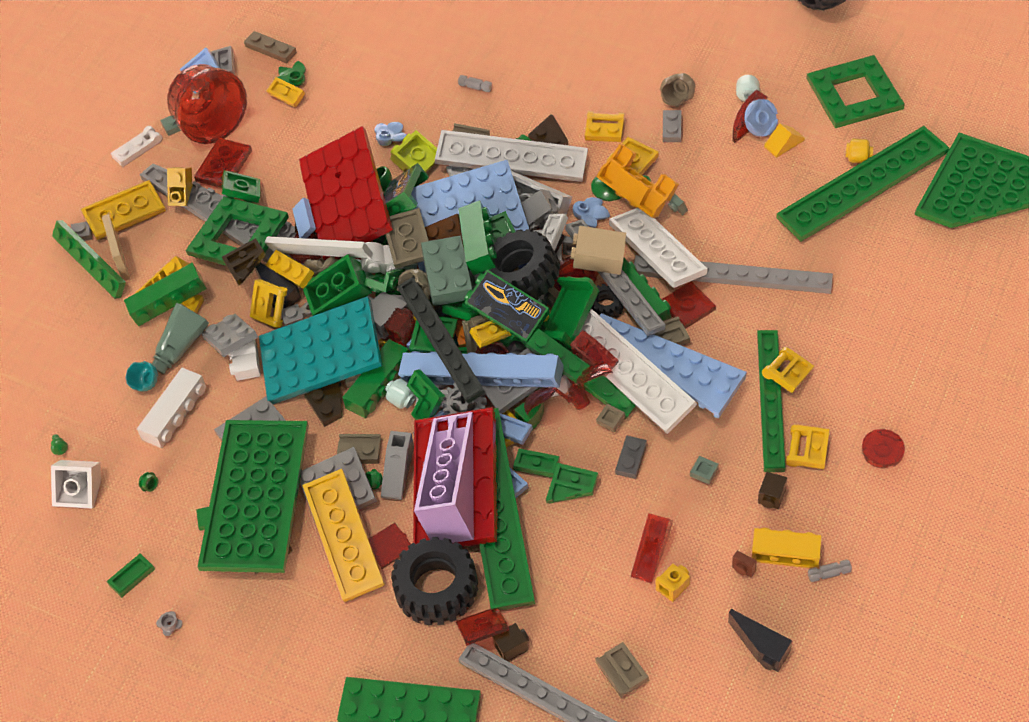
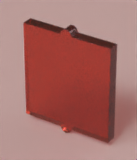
M396 523L368 538L376 561L381 569L400 559L399 554L403 550L407 551L409 549L408 546L411 544L407 539L406 533H403Z

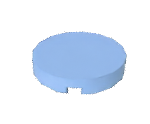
M758 99L748 105L744 120L747 129L754 136H767L775 130L778 124V119H776V114L778 113L774 104L766 99Z

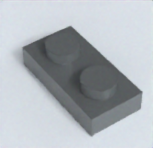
M626 435L615 469V475L636 479L647 446V440Z

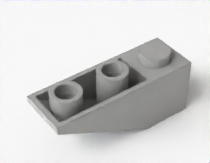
M390 431L385 455L381 498L402 500L414 449L411 433Z

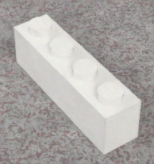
M185 368L180 369L138 426L137 431L141 440L161 449L166 442L170 441L176 428L182 424L186 414L193 409L194 403L205 392L206 385L202 375Z

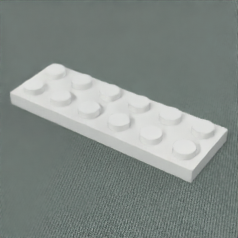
M635 208L609 219V225L615 231L625 232V241L673 288L707 274V268L655 218L650 217L641 209Z

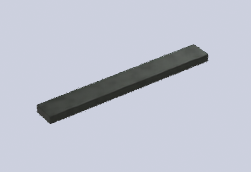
M413 276L397 286L466 402L469 404L485 394V390L420 285L416 283L415 277Z

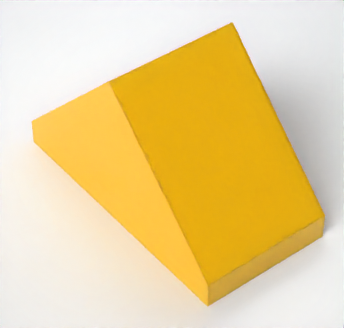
M779 123L764 144V148L777 158L805 141V137L793 127Z

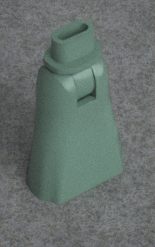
M176 303L153 356L154 361L152 365L157 368V371L165 374L168 368H171L173 364L178 362L192 343L206 329L209 322L182 304Z

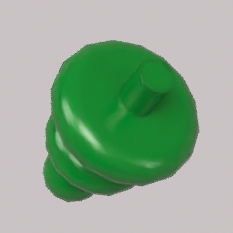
M54 434L51 441V452L55 455H62L68 450V444L59 435Z

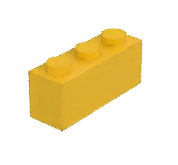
M766 527L754 528L752 558L757 560V563L802 568L817 567L818 569L821 535H816L812 532L797 533L791 530H771Z

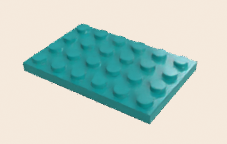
M368 296L259 335L267 401H270L272 404L382 366L373 310Z

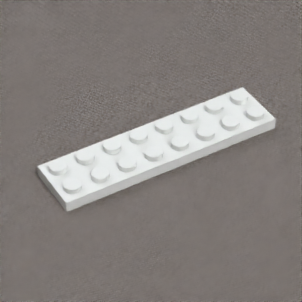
M441 130L435 164L477 169L508 160L511 171L521 175L583 182L588 148Z
M590 310L573 348L668 434L697 403L595 311Z

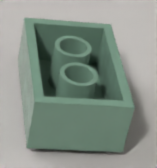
M461 236L422 242V256L433 306L465 301L464 298L468 291L472 290Z

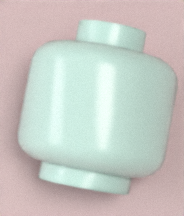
M743 75L737 80L736 95L741 101L751 102L759 96L760 84L755 76Z
M401 378L390 381L385 388V391H387L386 399L399 409L409 408L416 399L414 393L406 386L408 383Z

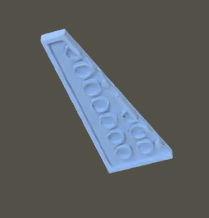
M602 313L600 314V317L693 400L698 402L699 407L711 411L715 418L719 419L746 378V371L654 334L647 336L639 328Z

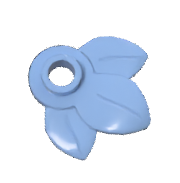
M391 122L388 125L379 123L374 129L376 140L382 146H388L392 141H402L407 135L402 132L403 124L400 122Z
M596 197L587 198L585 201H578L574 203L572 208L574 216L578 219H583L592 228H596L597 220L610 217L609 211L604 206H601L603 200Z

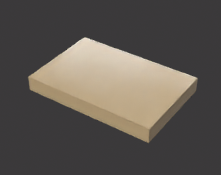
M104 215L102 220L113 260L121 278L129 280L130 277L119 237L110 215Z

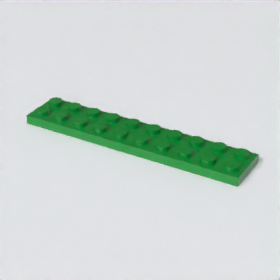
M922 126L779 211L776 218L802 242L946 155L950 147L929 129Z
M494 408L496 419L497 542L480 544L491 612L535 604L499 408Z

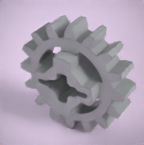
M454 383L453 389L447 388L448 394H444L445 401L441 403L444 408V414L449 415L457 413L455 411L461 413L486 408L484 405L487 404V400L484 398L485 394L468 404Z

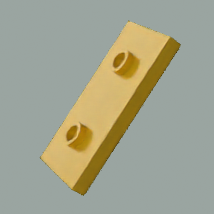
M150 180L81 208V212L96 240L107 236L102 220L104 215H110L114 228L118 232L166 211Z

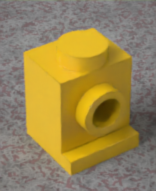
M672 563L660 577L658 576L655 579L656 590L674 602L690 585L689 571L683 565L677 567Z

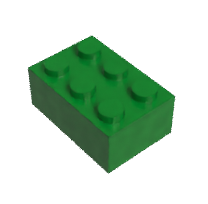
M347 254L310 279L303 291L312 316L362 299L372 293L371 288L364 285L367 277L364 270H362V264L358 260Z

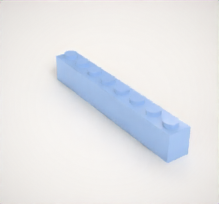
M413 351L411 353H403L398 375L407 383L414 370L421 369L435 385H454V380L437 352L420 353ZM474 352L462 354L481 386L560 388L564 365L558 355H535L532 353L526 355L507 353L504 355L496 353L477 354Z

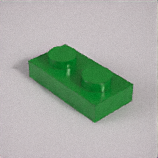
M519 448L513 469L515 471L553 478L556 465L560 462V457Z

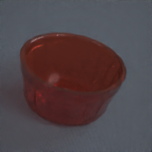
M199 64L185 68L174 78L167 94V105L172 118L190 140L200 144H211L225 139L239 126L247 107V93L242 81L235 74L225 69ZM193 91L200 92L197 99L195 97L192 99Z

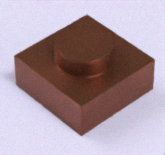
M737 550L732 558V568L737 573L752 578L756 572L757 560Z

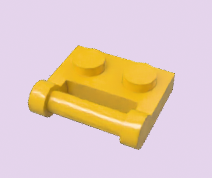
M588 111L585 141L622 142L625 114H600ZM593 121H613L618 123H596Z
M261 279L255 280L250 317L273 327H282L283 320L281 316L284 297L287 296L288 289L278 287ZM275 294L277 295L274 310V317H271L273 297Z
M783 347L779 351L778 357L762 370V375L766 379L774 380L793 393L810 374L814 365L790 348ZM785 360H789L788 366L780 373L777 369Z
M792 425L790 430L792 435L789 455L786 457V465L790 467L804 466L824 469L830 429ZM802 435L807 436L804 456H798L800 437Z

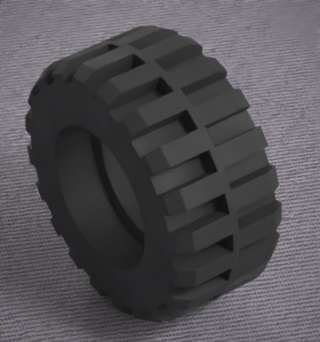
M520 229L514 233H506V236H500L496 239L495 244L492 245L497 255L495 259L496 267L489 271L536 300L539 299V296L548 293V289L554 286V280L558 278L560 263L547 237L537 231L534 232L529 229L523 231ZM528 263L520 270L512 272L516 267Z
M432 537V540L424 538L418 544H410L407 551L403 550L399 554L400 560H395L394 570L391 572L395 597L403 613L407 617L412 616L415 622L420 623L421 620L424 621L425 625H432L433 622H437V625H444V621L450 620V622L457 620L456 616H463L467 612L466 607L470 608L473 605L474 597L477 596L478 592L476 568L468 550L463 549L462 545L458 542L452 544L451 539L444 538L439 540V537ZM442 569L455 575L451 585L440 592L427 593L415 587L417 580L430 570Z

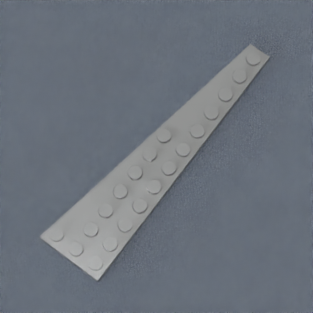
M156 164L150 165L140 174L143 181L150 180L155 189L168 197L167 169ZM194 181L188 204L182 207L206 222L225 195H220L211 188L206 189L200 183ZM231 219L222 233L242 246L248 243L259 225ZM286 221L276 237L299 238V234L295 233V227ZM311 234L307 239H318L317 234ZM268 248L265 253L266 256L262 260L267 263L274 252ZM283 253L302 265L308 259L320 261L323 258L320 255Z

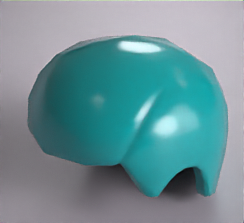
M146 361L134 362L127 369L126 383L130 388L137 391L151 390L158 380L157 368Z

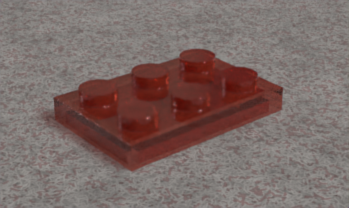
M218 138L194 175L195 182L222 188L224 170L239 173L252 152L251 145Z

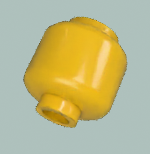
M851 139L850 143H847L845 158H848L851 163H862L873 156L874 147L870 146V142L867 139Z

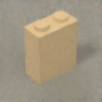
M579 226L578 234L574 233L572 245H576V248L572 247L570 259L574 260L573 268L620 275L626 233Z

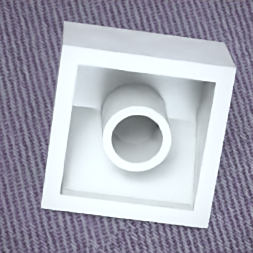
M59 460L51 465L52 506L94 508L101 483L100 462Z

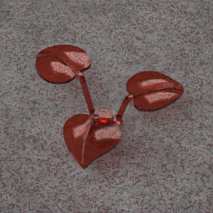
M574 348L572 350H569L574 355L577 354ZM597 362L586 368L582 375L577 378L576 383L580 384V387L568 378L572 386L568 390V396L558 388L541 387L526 398L524 410L528 415L534 407L552 397L555 392L566 399L568 403L572 402L576 410H581L590 404L583 383L602 375L613 373V371L606 362Z

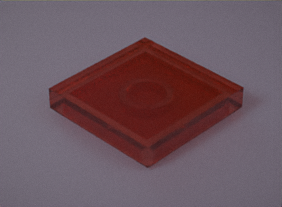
M692 281L661 299L662 301L665 299L671 306V316L673 318L679 316L680 322L685 329L716 310V305Z
M498 608L494 610L488 609L456 621L457 628L466 646L509 631L507 622Z

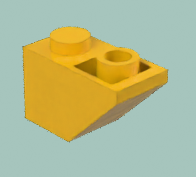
M192 167L167 168L168 206H187L192 189Z

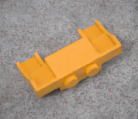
M619 144L610 159L600 168L596 177L615 190L616 195L630 201L629 204L631 206L641 209L652 218L658 217L666 201L672 199L679 184L666 174H661L656 184H653L630 167L636 153L624 144Z

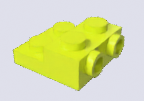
M415 130L412 134L408 133L402 140L403 143L395 145L390 152V160L403 171L418 163L427 172L435 165L437 147Z

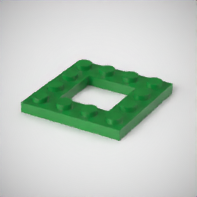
M875 55L807 73L806 79L834 128L904 109L905 104ZM865 77L876 98L845 106L834 85Z
M223 196L185 251L188 256L226 266L222 256L237 248L217 243L216 241L231 219L259 225L249 241L256 238L264 253H266L269 248L265 243L266 238L278 235L289 218L288 213Z

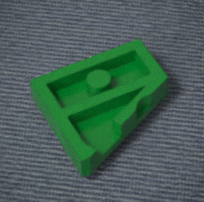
M557 463L546 497V503L550 504L593 495L599 477L598 472Z

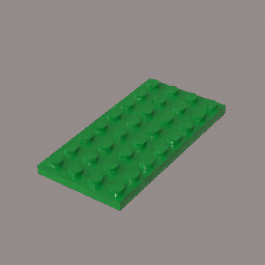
M226 420L197 566L199 571L285 573L309 425L307 421Z

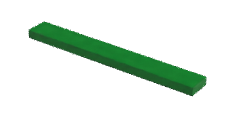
M757 330L763 472H785L781 385L772 379H766L762 375V370L770 365L779 355L778 330Z

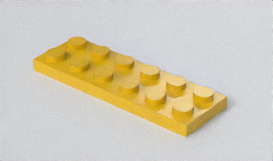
M343 469L302 485L342 600L347 602L384 586L382 574Z

